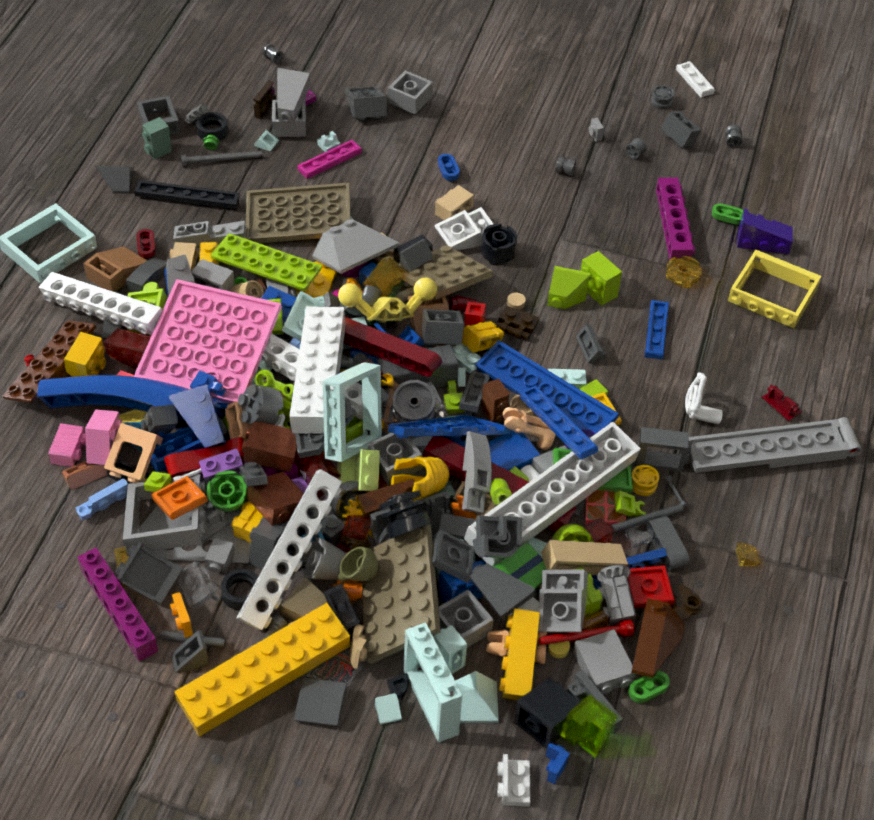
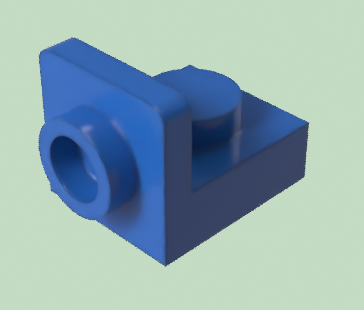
M552 743L547 747L546 757L551 760L546 771H548L547 781L555 785L568 764L570 753L563 747L555 746Z

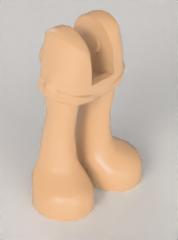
M508 407L504 409L503 417L506 419L504 422L506 428L516 433L521 432L537 437V447L544 451L552 446L555 433L539 417L527 415L523 410Z
M507 629L489 631L487 640L492 643L486 645V652L506 657L508 649L504 648L506 635L509 636L510 632ZM538 632L535 662L545 665L546 645H541L538 640L542 636H547V632Z

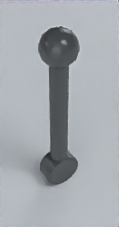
M670 475L665 476V483L670 485L680 502L679 504H682L683 508H685L687 502L682 499L672 483L673 478Z

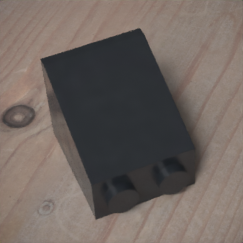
M548 678L517 701L514 723L547 749L550 743L554 744L581 716L584 704H582L577 696L568 693L559 682H554Z

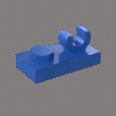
M665 548L630 556L626 559L630 569L636 566L642 568L645 565L641 562L649 561V564L661 562L660 557L667 556Z

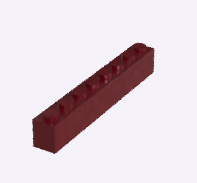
M433 436L425 447L422 457L441 459L448 467L449 476L465 482L466 472L463 471L465 448L443 436ZM491 462V481L495 478L505 480L512 495L529 483L525 479ZM576 506L550 524L548 528L556 532L560 527L569 524Z

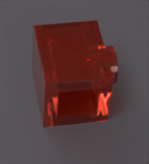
M601 517L583 527L590 533L594 543H611L612 527Z

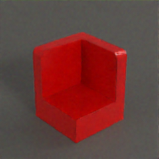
M468 302L465 310V327L486 322V304Z

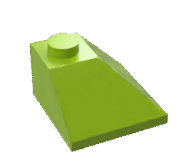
M555 266L547 306L567 309L586 301L590 273Z

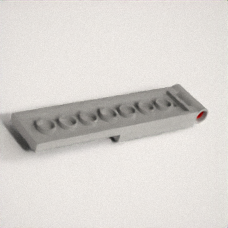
M847 417L689 437V441H692L689 456L695 473L768 464L769 468L840 460L846 459L847 455L854 457L862 452V448Z

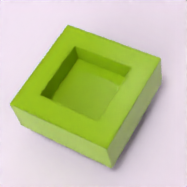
M153 471L143 484L145 491L156 492L168 486L172 482L171 474Z

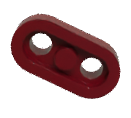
M150 229L139 230L136 234L138 255L144 259L152 258L156 253L154 233Z

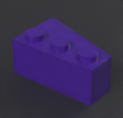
M743 209L737 233V248L789 254L793 242V227L775 220H766L760 214L756 216L749 213V210Z

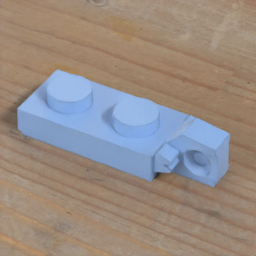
M121 479L88 497L89 501L76 507V512L81 520L91 518L95 512L105 510L110 504L123 500L127 496L128 483L125 479Z

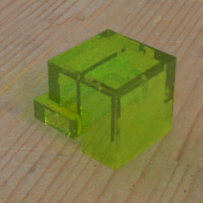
M590 694L568 713L560 735L573 746L578 742L582 748L593 757H596L600 754L605 741L609 738L618 716Z

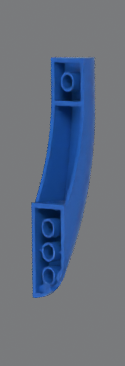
M89 375L42 379L38 384L37 397L49 408L108 405L148 412L150 407L172 405L173 403L168 396L188 390L189 388L140 377ZM213 398L217 414L224 416L225 409L229 404ZM175 407L177 419H184Z

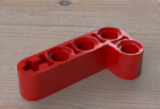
M236 437L228 440L223 446L170 454L164 458L168 474H171V477L183 476L200 469L199 461L234 449L238 450L242 461L245 452H241L244 439L243 437Z

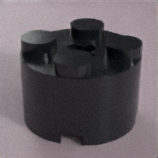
M492 224L484 229L481 240V254L491 265L506 263L515 258L517 233L512 227Z

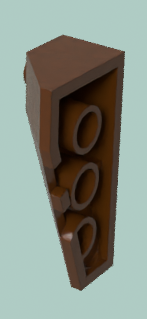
M647 598L631 673L653 678L664 664L666 658L673 653L676 645H679L682 641L685 623L669 603Z

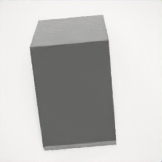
M198 630L171 654L175 672L181 673L209 665L202 631Z

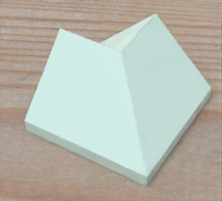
M478 671L456 680L455 682L462 694L460 723H498L497 682Z

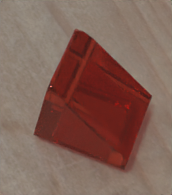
M348 515L342 535L365 539L371 520L362 515Z

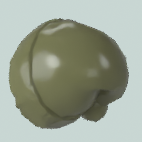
M356 547L349 551L341 561L338 579L342 582L347 580L371 581L378 572V560L375 553L367 547Z

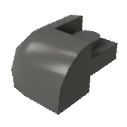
M481 515L476 517V538L473 539V548L479 557L507 558L516 553L522 542L521 517Z

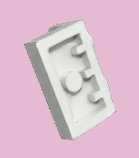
M503 754L502 762H498V776H502V783H498V797H502V806L529 807V761L508 760V754Z

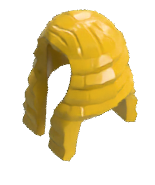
M434 457L396 459L395 470L422 464L426 468L427 476L397 474L392 476L391 485L414 479L412 492L420 490L421 496L413 499V501L439 492L445 488L449 480L448 467L441 459Z

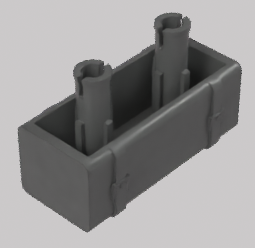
M424 343L422 345L423 348L437 353L442 358V364L430 377L423 376L383 359H377V365H380L381 380L387 382L383 375L389 373L393 376V381H396L398 384L408 380H420L427 383L432 389L447 387V381L455 380L457 384L458 361L450 344L433 348L432 345ZM388 385L381 387L385 390L386 388H388Z

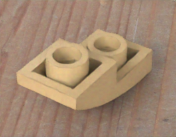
M356 624L354 627L349 653L352 667L356 669L361 661H365L368 649L365 648L366 635H363L364 626Z

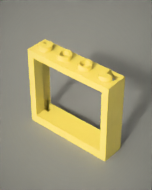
M755 250L732 286L728 301L795 328L818 289L821 276ZM754 268L809 290L796 313L741 290Z

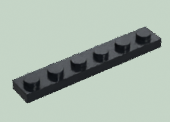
M139 180L134 191L136 197L236 209L240 199L238 192Z

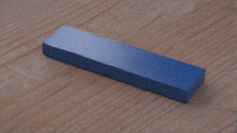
M651 300L644 357L663 360L669 302Z

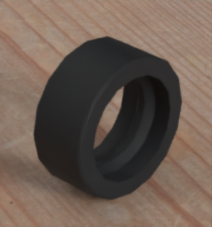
M208 112L199 116L196 121L197 134L202 140L205 137L207 138L208 135H214L220 141L228 134V121L221 113ZM214 124L221 126V127H219V128H217V129H205V128H204V127H206V126H208V125H214Z
M237 569L226 574L221 582L223 602L233 610H241L248 596L234 597L229 594V588L239 582H247L254 586L258 576L248 569Z

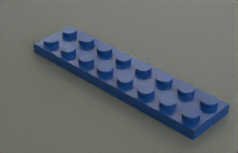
M499 340L475 364L478 371L490 375V378L493 380L501 379L500 382L504 384V387L517 395L526 389L537 386L580 430L587 429L598 433L619 418L618 412Z

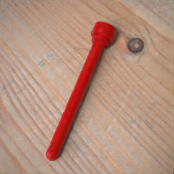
M630 619L620 620L615 626L542 636L538 641L541 645L585 639L610 630H615L619 636L628 637L634 634V625Z

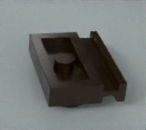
M268 80L253 99L255 101V118L261 119L268 112L272 105V100H276L275 88L272 87L274 85L273 81Z

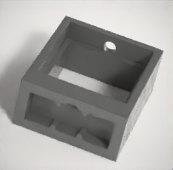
M169 96L137 102L142 125L148 122L147 114L168 110L171 117L162 120L169 126V134L180 133L178 118Z
M641 427L638 446L641 449L636 458V466L649 465L655 469L682 472L684 464H688L689 453L692 447V441H689V433ZM650 446L680 450V454L647 451V448Z

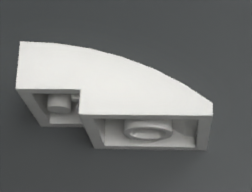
M480 207L468 214L464 210L436 224L435 228L445 243L451 246V249L462 250L480 246L484 229L493 223Z

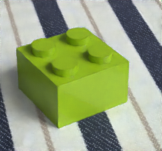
M599 251L584 258L581 264V271L590 273L587 293L600 305H604L618 297L622 271Z

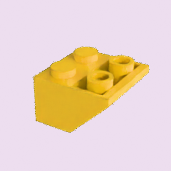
M80 332L64 358L66 372L72 377L98 375L100 370H103L106 365V359L104 358L105 347L103 346L102 338Z

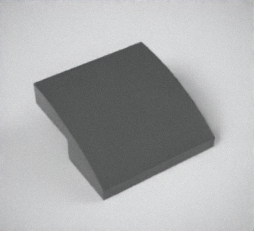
M304 678L294 720L339 726L342 705L345 702L347 683Z

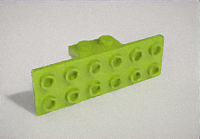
M230 233L227 234L211 254L212 259L302 291L308 288L322 270V265Z

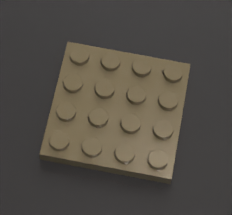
M442 246L440 249L431 251L433 259L413 271L402 269L401 263L391 267L393 275L413 287L421 278L427 277L432 279L437 285V294L433 298L435 300L492 277L491 269L453 248L451 249V246Z

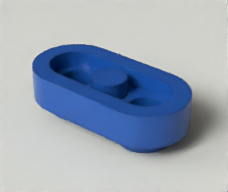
M441 154L438 157V167L443 178L448 181L457 180L460 170L455 158L451 154Z

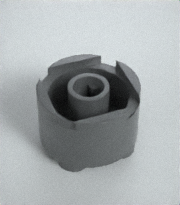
M256 384L250 385L244 394H240L238 398V404L242 406V422L248 424L265 422L275 425L280 418L278 411L279 409L282 410L283 407L280 391L272 387Z

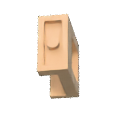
M120 423L104 468L110 470L109 475L121 478L122 475L127 476V481L132 483L145 482L147 479L144 476L156 444L161 446L163 438ZM124 442H129L143 448L134 473L115 467L117 457Z

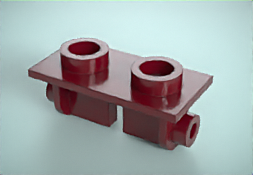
M770 385L767 389L769 392L762 396V399L787 421L802 413L798 407L799 405L788 396L785 397L784 393L776 385Z

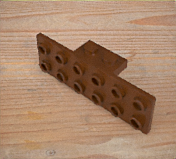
M76 321L64 323L57 334L52 337L50 342L3 394V398L32 403L37 398L40 380L72 377L66 372L64 358L80 332L91 334L95 330L96 325Z

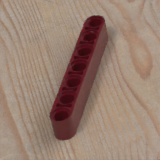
M345 317L346 325L343 343L426 377H430L442 364V358L433 351Z

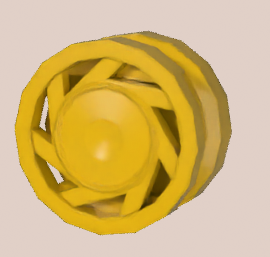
M640 465L633 469V492L641 496H649L656 492L659 481L658 471L649 465Z

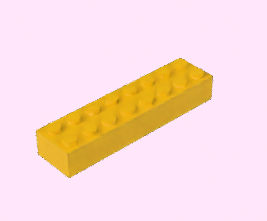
M325 603L176 690L177 702L200 737L349 648L350 635L328 603Z

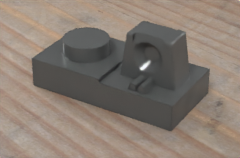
M585 324L576 338L587 362L593 364L597 359H604L607 353L604 347L599 344L592 325Z

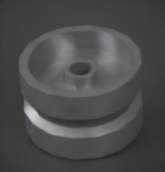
M408 380L396 388L393 395V415L398 423L434 417L436 406L435 393L427 383L420 380Z

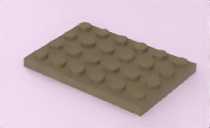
M349 183L247 191L245 239L256 243L321 238L322 234L331 227L344 224L346 220L351 219Z
M431 525L406 532L371 548L378 560V572L371 581H361L364 635H366L365 648L368 649L366 661L370 664L405 649L406 629L426 623L432 636L441 632L435 566L432 565L433 543Z

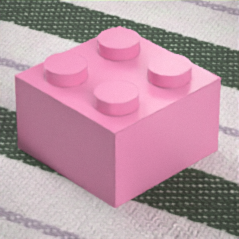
M95 410L85 428L87 463L106 464L120 423H122V419H119L118 411Z

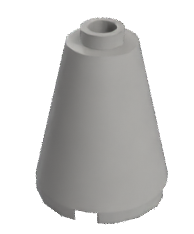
M316 537V541L311 540V548L307 554L304 553L302 561L306 562L305 568H302L303 576L308 579L339 580L340 564L347 553L322 538Z

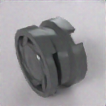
M666 85L654 87L651 104L657 109L670 108L673 104L674 90Z

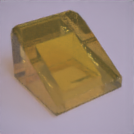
M737 542L735 551L739 566L760 565L756 546Z

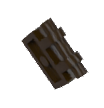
M505 306L499 316V321H496L495 325L504 334L509 333L515 335V338L528 340L530 334L533 333L539 323V317Z

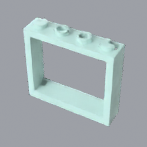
M56 203L0 236L1 250L39 283L43 282L51 272L58 273L97 248L95 235ZM59 221L81 238L39 265L17 248V246Z
M363 362L322 381L325 459L343 462L360 453V449H367V444L382 437L380 365ZM362 380L363 435L346 443L344 388Z
M423 623L406 629L404 672L408 674V680L439 743L459 735L462 694L427 624ZM455 690L457 695L450 697L449 692Z

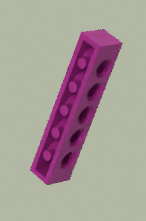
M658 178L656 194L669 261L691 262L692 255L695 254V245L692 244L693 235L689 231L690 220H687L688 212L687 208L684 207L685 197L682 196V184L679 183L678 178Z
M95 547L77 556L81 572L137 660L140 662L157 653L156 638L98 549Z

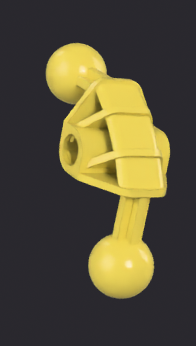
M424 277L419 279L414 285L415 294L406 305L396 297H380L371 307L362 299L361 289L353 283L343 285L338 292V298L342 305L356 307L366 316L365 319L367 321L377 320L382 323L386 321H402V319L413 317L414 311L423 301H429L436 296L437 285L430 278Z

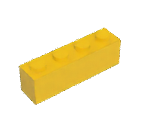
M514 608L512 615H508L507 628H510L509 636L506 635L504 648L508 649L507 657L503 656L502 670H505V676L500 679L499 691H503L502 698L519 700L531 691L540 612Z

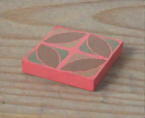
M596 490L586 497L585 524L611 526L626 521V515L615 510L614 493L616 492Z

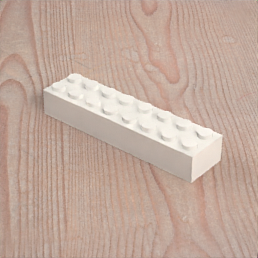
M306 307L290 410L292 433H324L322 381L340 373L346 325L344 307Z

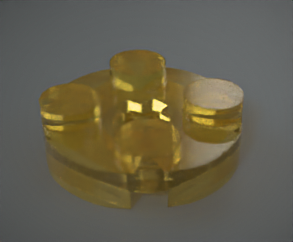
M682 256V258L677 259L673 257L667 263L666 278L675 284L682 285L684 288H690L692 284L700 280L702 268L699 267L700 263L692 257Z

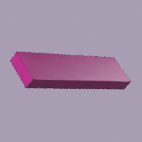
M350 140L297 165V168L308 179L361 154L362 148L353 140Z

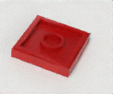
M665 565L630 569L631 573L627 577V582L634 608L645 607L647 598L674 605L675 600Z

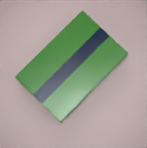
M528 542L518 548L511 557L504 558L494 566L532 586L534 589L542 584L543 570H546L543 558Z

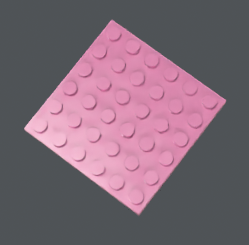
M176 279L134 377L163 381L191 389L190 384L199 370L216 377L217 382L222 384V388L226 390L222 397L211 392L213 398L226 403L238 401L239 395L244 394L245 390L252 383L281 311V303Z

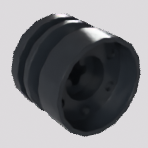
M420 490L400 493L388 498V500L379 505L380 511L390 508V512L382 515L383 518L393 517L394 519L393 522L386 526L390 539L432 524L427 511L417 512L416 508L423 505L424 501H413V499L421 496Z

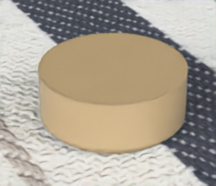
M521 293L510 294L507 299V305L518 310L522 309L525 306L524 295Z

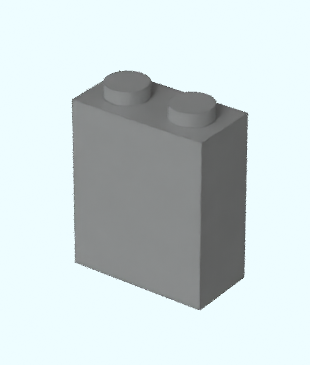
M615 630L575 641L573 654L581 670L585 672L602 694H607L615 688L628 687L634 681L635 674L631 673L633 665Z

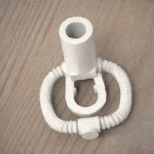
M697 373V377L690 385L689 391L686 394V413L692 419L719 425L722 419V410L701 405L707 377L703 373Z

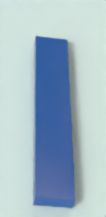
M537 386L519 393L520 399L581 460L598 452V446Z

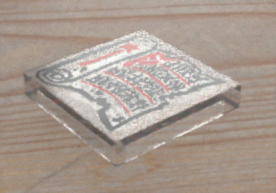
M344 650L310 670L306 678L347 683V694L364 662L361 661L357 669L353 668L350 661V652Z

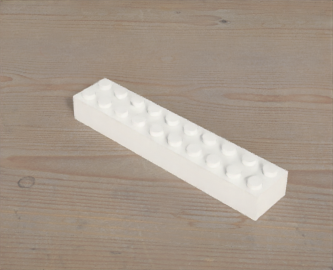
M612 422L590 438L598 446L597 453L581 460L573 451L484 516L521 517L522 546L636 460L641 448ZM476 521L467 528L464 537L465 541L473 546V539L476 538ZM482 557L486 563L495 566L504 559Z

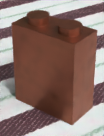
M254 422L252 427H248L245 437L248 441L244 440L241 452H245L243 461L256 462L259 465L291 472L297 450L295 433H292V430L289 428L265 422Z
M284 472L267 476L268 484L248 486L247 499L272 526L289 521L304 494Z

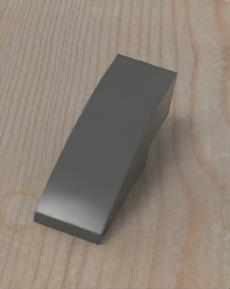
M153 258L144 262L126 279L127 289L131 292L143 291L144 285L149 282L158 284L165 274L164 269L166 268L167 261Z

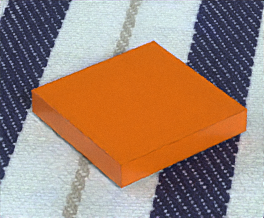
M188 476L151 494L156 504L171 520L208 502L207 496Z

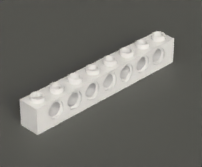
M51 272L39 286L43 293V298L48 302H56L61 306L70 307L75 311H82L90 316H97L101 320L106 319L116 325L120 324L128 329L138 330L143 334H153L163 311L161 307Z
M271 333L261 359L275 371L295 381L300 349ZM356 382L344 388L345 400H350L353 416L363 420L362 385Z
M321 469L315 472L236 619L258 631L262 630L263 627H268L272 620L270 614L273 609L279 607L282 601L280 596L283 590L287 591L292 583L290 577L294 571L297 572L302 564L300 559L303 553L307 554L311 548L312 542L310 540L313 535H317L322 527L320 522L323 516L327 517L332 508L330 506L332 499H336L340 494L342 488L339 486L342 481ZM318 490L324 492V501L317 498ZM309 508L315 511L314 519H310L307 516ZM299 526L303 527L306 531L303 538L297 534ZM288 545L295 547L296 553L294 556L288 554ZM279 563L284 564L286 567L283 575L277 571ZM268 582L275 584L276 590L274 593L268 592ZM259 600L263 601L266 605L263 612H259L256 608Z

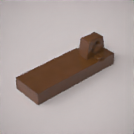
M414 479L357 496V502L364 517L379 511V505L388 500V498L403 492H412Z

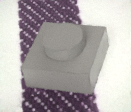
M598 118L591 119V126H589V133L596 142L602 141L604 127Z

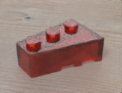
M117 328L103 344L110 357L137 370L151 337Z

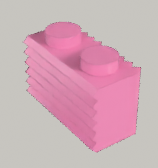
M60 423L48 453L51 464L73 467L76 460H80L82 454L81 447L86 445L83 426Z

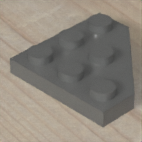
M349 399L345 400V427L353 419ZM295 433L299 459L320 455L325 449L324 433Z

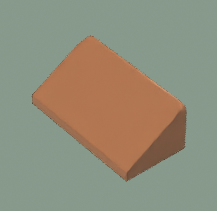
M85 461L63 470L61 473L69 488L73 490L106 476L107 470L104 468L105 465L90 464Z

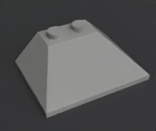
M350 219L346 220L344 224L331 227L328 231L324 232L312 256L313 259L342 274L400 246V243Z

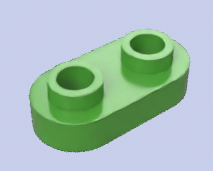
M722 203L713 206L712 216L715 219L740 225L743 209Z
M658 671L653 678L643 676L630 684L629 696L637 703H644L666 692L670 679L662 671Z

